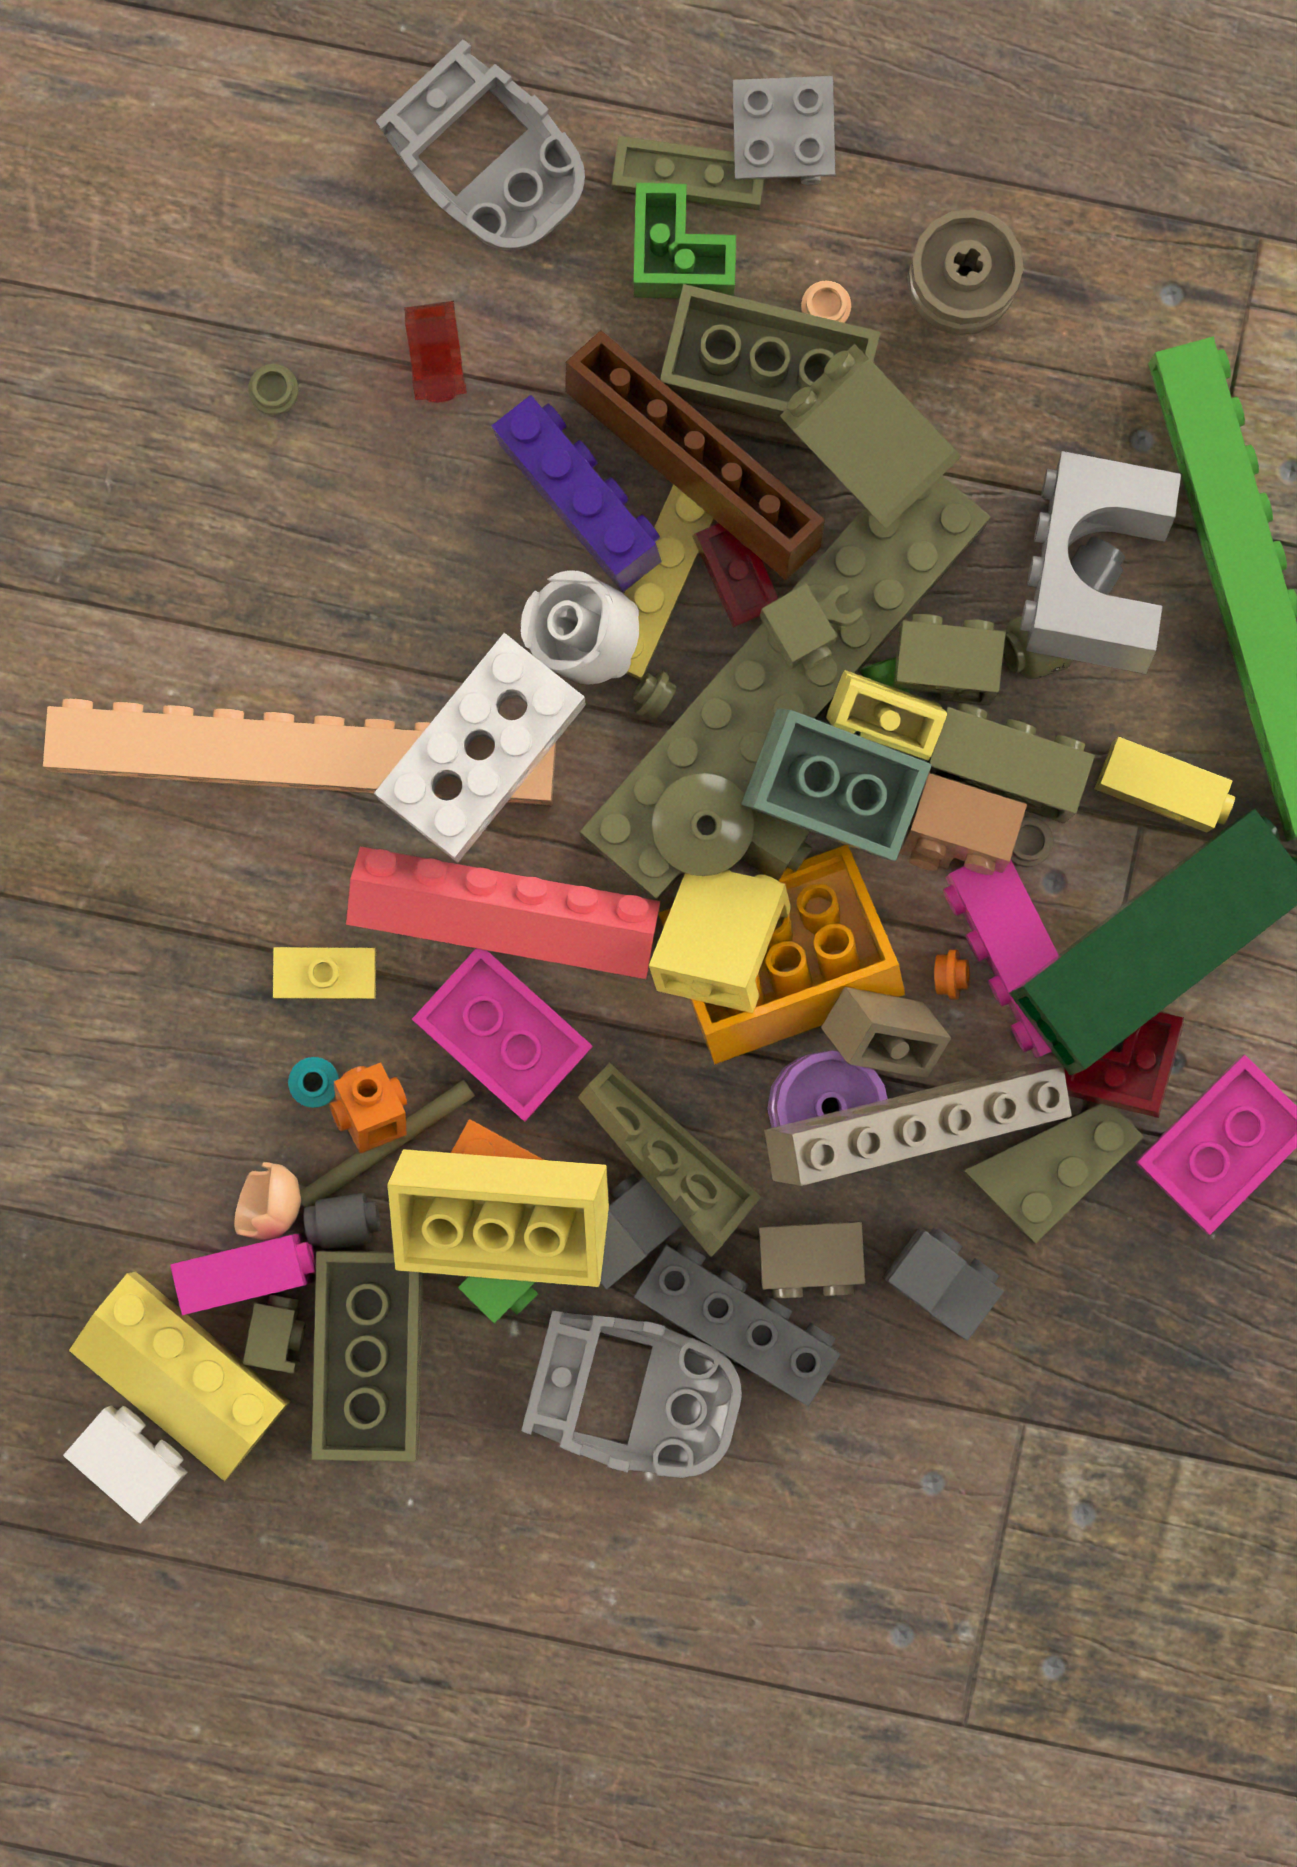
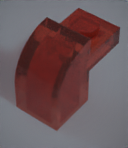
M454 301L404 307L415 400L426 399L429 402L440 403L452 400L456 395L467 394Z

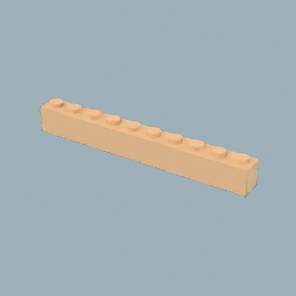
M63 699L62 707H47L43 767L55 773L374 794L430 723L418 722L415 723V730L395 729L394 721L383 719H365L364 727L344 726L345 719L335 716H314V724L295 723L294 715L278 712L264 713V720L244 719L243 711L232 709H214L213 717L193 716L194 709L184 706H163V714L144 713L143 705L136 703L114 702L112 710L93 709L92 701ZM478 737L470 742L467 748V755L474 760L487 759L493 753L495 743L489 738ZM556 742L507 803L552 806ZM451 776L441 779L435 787V796L445 799L456 798L462 790V781Z

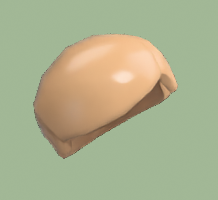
M263 1162L262 1167L267 1168L268 1171H252L246 1178L235 1212L234 1228L236 1234L258 1240H272L282 1236L295 1222L301 1204L298 1179L283 1165Z

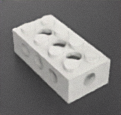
M503 633L374 794L382 803L458 863L586 705L585 697L507 634ZM509 698H519L527 704V710L521 718L507 720L499 714L501 704ZM478 737L491 739L495 743L491 756L484 760L470 758L467 755V748L472 740ZM451 776L462 781V790L456 798L446 801L435 796V787L441 779Z

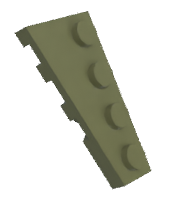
M608 1063L578 1096L579 1100L710 1257L725 1243L761 1198L756 1191L612 1064Z

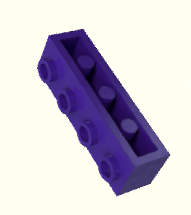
M529 395L491 425L501 448L622 593L662 562L655 543L660 539V536L644 515L641 514L636 519L624 506L629 499L613 478L609 477L603 481L595 472L593 467L598 463L584 443L578 440L572 444L562 432L567 426L552 405L547 403L544 407H541L533 396Z

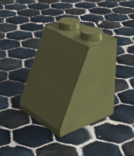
M854 344L848 351L844 350L833 356L825 366V373L810 387H804L797 391L789 400L787 409L780 417L887 529L962 456L886 375Z

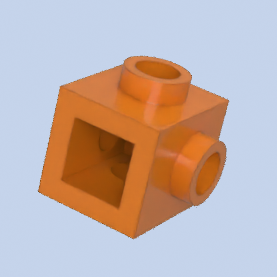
M381 1063L368 1068L366 1066L355 1067L343 1074L341 1079L334 1081L335 1101L329 1103L332 1116L340 1131L349 1130L360 1154L407 1135L406 1112L403 1106L407 1105V1099L397 1077L388 1078Z

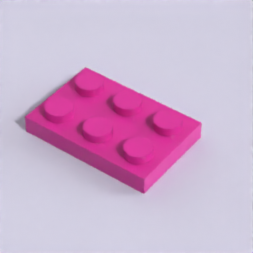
M477 948L412 1018L419 1027L524 1122L528 1120L593 1048L584 1037L491 953Z
M1245 1054L1241 1055L1135 1163L1206 1234L1211 1235L1297 1148V1106Z

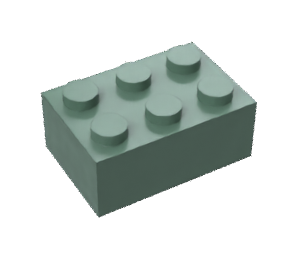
M777 709L741 805L879 858L896 862L932 764L796 711Z

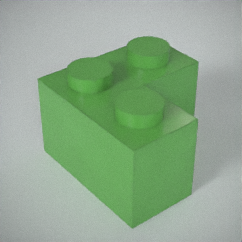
M636 183L634 297L680 298L683 284L734 296L736 235L685 234L687 184Z

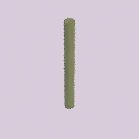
M463 1079L406 1118L407 1135L364 1153L356 1152L300 1191L302 1205L304 1207L315 1206L316 1200L325 1199L473 1098L475 1095L466 1081Z

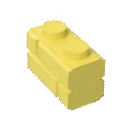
M844 670L826 718L834 727L852 734L857 732L860 737L929 761L946 720L947 712L942 709L939 703Z

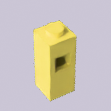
M1117 737L1112 742L1094 788L1206 833L1214 829L1217 822L1225 824L1235 800V796L1228 794L1232 780L1121 737Z

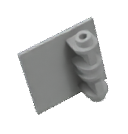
M833 76L733 80L735 180L801 177V184L816 185L821 182V176H835Z

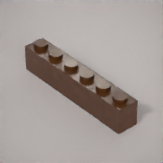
M602 330L566 361L565 392L785 580L821 548L825 519Z

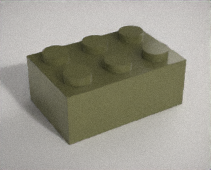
M959 703L957 710L947 707L945 710L947 712L946 720L929 761L926 760L927 763L932 764L929 773L1027 804L1025 811L1061 823H1066L1077 813L1095 757L1093 754L1084 752V743L1060 735H1056L1055 741L1035 736L1037 729L1034 726L1017 720L1008 719L1006 725L986 720L988 712L968 704Z

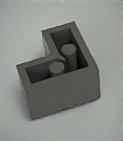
M633 1173L609 1192L616 1201L609 1205L600 1281L606 1290L683 1225L645 1177L639 1181Z
M933 1228L930 1233L917 1229L882 1276V1279L961 1338L968 1341L1004 1292L994 1284L999 1275L976 1258H974L970 1265L966 1264L967 1261L957 1255L963 1246L940 1229Z

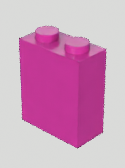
M302 1233L170 1264L181 1314L186 1315L313 1283L311 1273L316 1271L315 1247L312 1244H308V1242H304Z

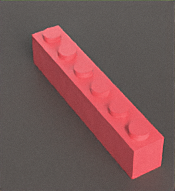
M360 846L350 879L346 925L646 979L660 901L636 895H624L592 889L586 886L569 885L542 880L537 877L520 876L493 871L487 868H476L432 858L427 859Z

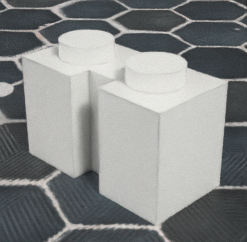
M111 1405L101 1411L63 1456L141 1524L148 1519L188 1472L180 1466L184 1460L183 1457L171 1445L160 1440L155 1446L141 1434V1430L146 1425L136 1414L125 1406L117 1410Z

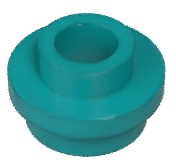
M308 1057L299 1061L292 1068L288 1079L289 1090L293 1098L301 1105L311 1108L322 1107L335 1098L334 1081L339 1079L336 1068L329 1061L319 1057ZM312 1072L320 1074L323 1079L322 1087L316 1092L308 1091L304 1085L305 1077Z

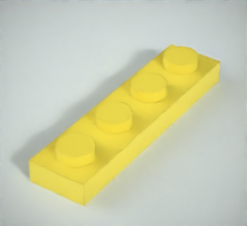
M674 484L654 527L660 536V539L655 543L662 562L630 586L624 593L625 596L637 605L639 610V638L626 674L640 680L645 675L699 554L692 535L711 527L714 518Z

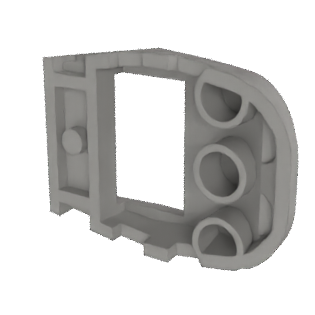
M465 40L457 44L376 120L379 128L423 192L478 239L493 248L518 250L529 247L544 239L574 210L582 194L585 170L580 154L566 133H561L548 115L549 109L535 94L530 96L514 83L512 77L496 64L489 69L472 56L471 45ZM490 90L527 131L455 196L419 159V155Z
M552 1311L521 1431L530 1435L532 1431L560 1443V1447L579 1456H586L606 1464L608 1468L628 1473L629 1470L656 1473L657 1476L679 1478L696 1476L714 1467L728 1450L741 1403V1383L731 1361L717 1349L696 1339L688 1338L669 1330L663 1325L647 1321ZM600 1332L653 1346L628 1444L574 1431Z

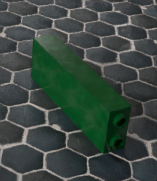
M1256 809L1234 820L1018 985L1009 994L1064 1066L1068 1074L1073 1075L1083 1071L1296 907L1297 858L1290 856L1280 843L1279 833L1275 825L1267 817L1260 816Z

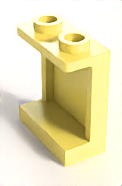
M729 869L710 876H696L685 873L649 963L656 990L753 1013L759 998L755 981L779 916L786 918L791 910L786 885L767 875L752 877L731 872Z

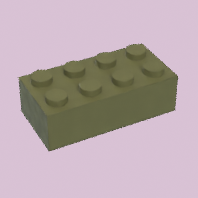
M683 284L660 380L684 401L787 425L780 415L787 409L789 400L797 391L804 387H810L825 373V366L833 356L841 351H848L854 344L874 362L881 332Z
M332 1250L316 1252L311 1460L415 1462L419 1458L423 1273L395 1270L394 1252Z

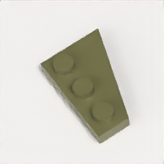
M1098 1104L962 1171L1033 1243H1037L1144 1136L1115 1107Z

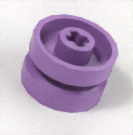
M822 1051L800 1056L781 1070L771 1086L767 1107L771 1128L824 1115L821 1106L826 1098L830 1102H836V1112L886 1100L888 1098L885 1085L874 1069L850 1065L838 1051Z

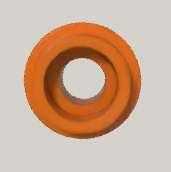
M949 949L948 954L936 955L934 980L937 995H948L950 1000H958L961 990L969 989L968 959H960L958 949Z

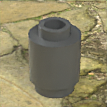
M1090 537L1086 545L1079 546L1070 563L1075 573L1085 584L1100 593L1109 595L1123 572L1121 564L1125 559V555L1111 544L1099 538Z
M365 1193L316 1200L315 1206L304 1207V1224L308 1244H312L313 1247L322 1246L324 1251L372 1243L373 1232L381 1231L377 1202H368Z

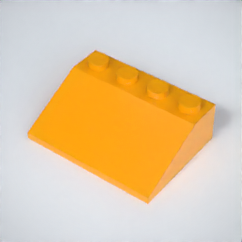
M848 845L805 859L796 873L787 867L779 879L780 883L786 885L791 910L788 917L779 916L755 981L759 998L753 1013L690 999L714 1065L822 1026L844 987L895 997L905 995L899 963ZM671 909L658 913L663 928Z

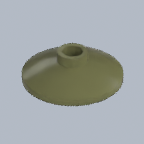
M707 773L688 775L669 785L657 800L651 824L653 839L662 857L674 868L696 876L715 875L734 866L747 851L754 830L752 809L741 805L744 798L743 792L731 781L721 776ZM704 815L710 816L714 821V829L708 835H702L697 829V821Z

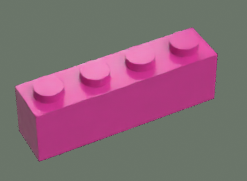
M1011 859L1003 873L994 871L993 875H984L973 872L966 867L950 873L945 877L949 886L943 889L944 895L955 916L963 913L972 930L966 934V939L974 956L978 961L986 959L995 976L989 979L988 982L997 1002L1001 1007L1009 1004L1017 1020V1023L1011 1025V1029L1020 1048L1024 1053L1032 1050L1035 1058L1051 1052V1049L1009 994L1018 985L1058 956Z

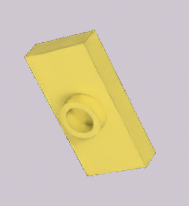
M274 947L273 998L376 999V948Z

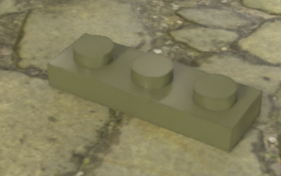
M618 136L612 190L636 193V183L687 184L686 200L760 210L764 179L735 180V158L733 151Z

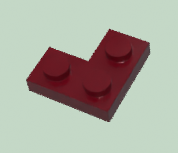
M715 524L692 535L733 628L760 616L762 608L779 599L762 559L721 524Z
M1159 1012L1125 1038L1121 1053L1110 1050L1087 1069L1073 1075H1069L1064 1068L1068 1096L1159 1118L1184 1026V1017Z

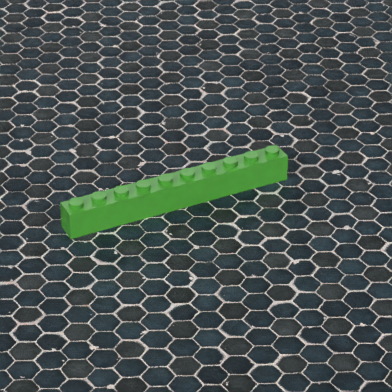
M1213 336L1155 352L1148 365L1285 838L1288 842L1297 839V594L1294 589L1287 590L1282 573L1283 570L1287 569L1285 552L1279 540L1273 542L1268 525L1269 522L1273 521L1271 504L1265 492L1259 494L1254 477L1255 474L1259 473L1258 459L1251 444L1245 446L1240 429L1241 426L1245 425L1244 411L1237 396L1231 398L1226 379L1231 377L1228 356L1224 349L1217 350Z

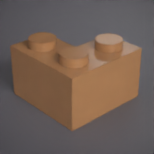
M929 773L899 854L910 857L909 862L912 865L930 871H936L938 867L947 869L953 858L965 861L964 867L976 873L993 875L994 871L1003 873L1010 862L1027 804Z

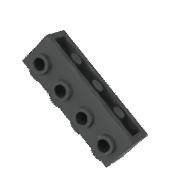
M681 1241L676 1249L666 1244L635 1293L634 1298L809 1407L841 1355L832 1348L836 1338L811 1322L806 1330L790 1322L788 1319L793 1311L769 1296H766L761 1304L745 1294L749 1284L723 1268L719 1276L705 1269L701 1265L706 1257Z

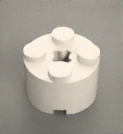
M563 571L548 578L547 580L551 582L540 592L534 591L525 604L521 618V637L525 647L529 648L532 655L550 670L580 684H598L611 678L623 676L629 670L631 657L636 649L639 638V610L637 605L622 592L584 572Z

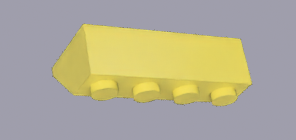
M403 1149L388 1182L395 1270L599 1287L609 1211L606 1165Z
M137 1272L127 1273L94 1312L69 1350L224 1481L227 1480L291 1402L252 1368L243 1364L239 1357L187 1314L182 1315L181 1309Z

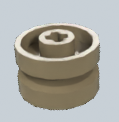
M974 209L951 211L932 221L918 238L907 276L909 296L917 312L937 330L955 335L979 333L998 323L1010 308L1019 287L1024 269L1021 246L1012 230L997 217ZM960 269H965L970 273L967 277H964L957 272Z

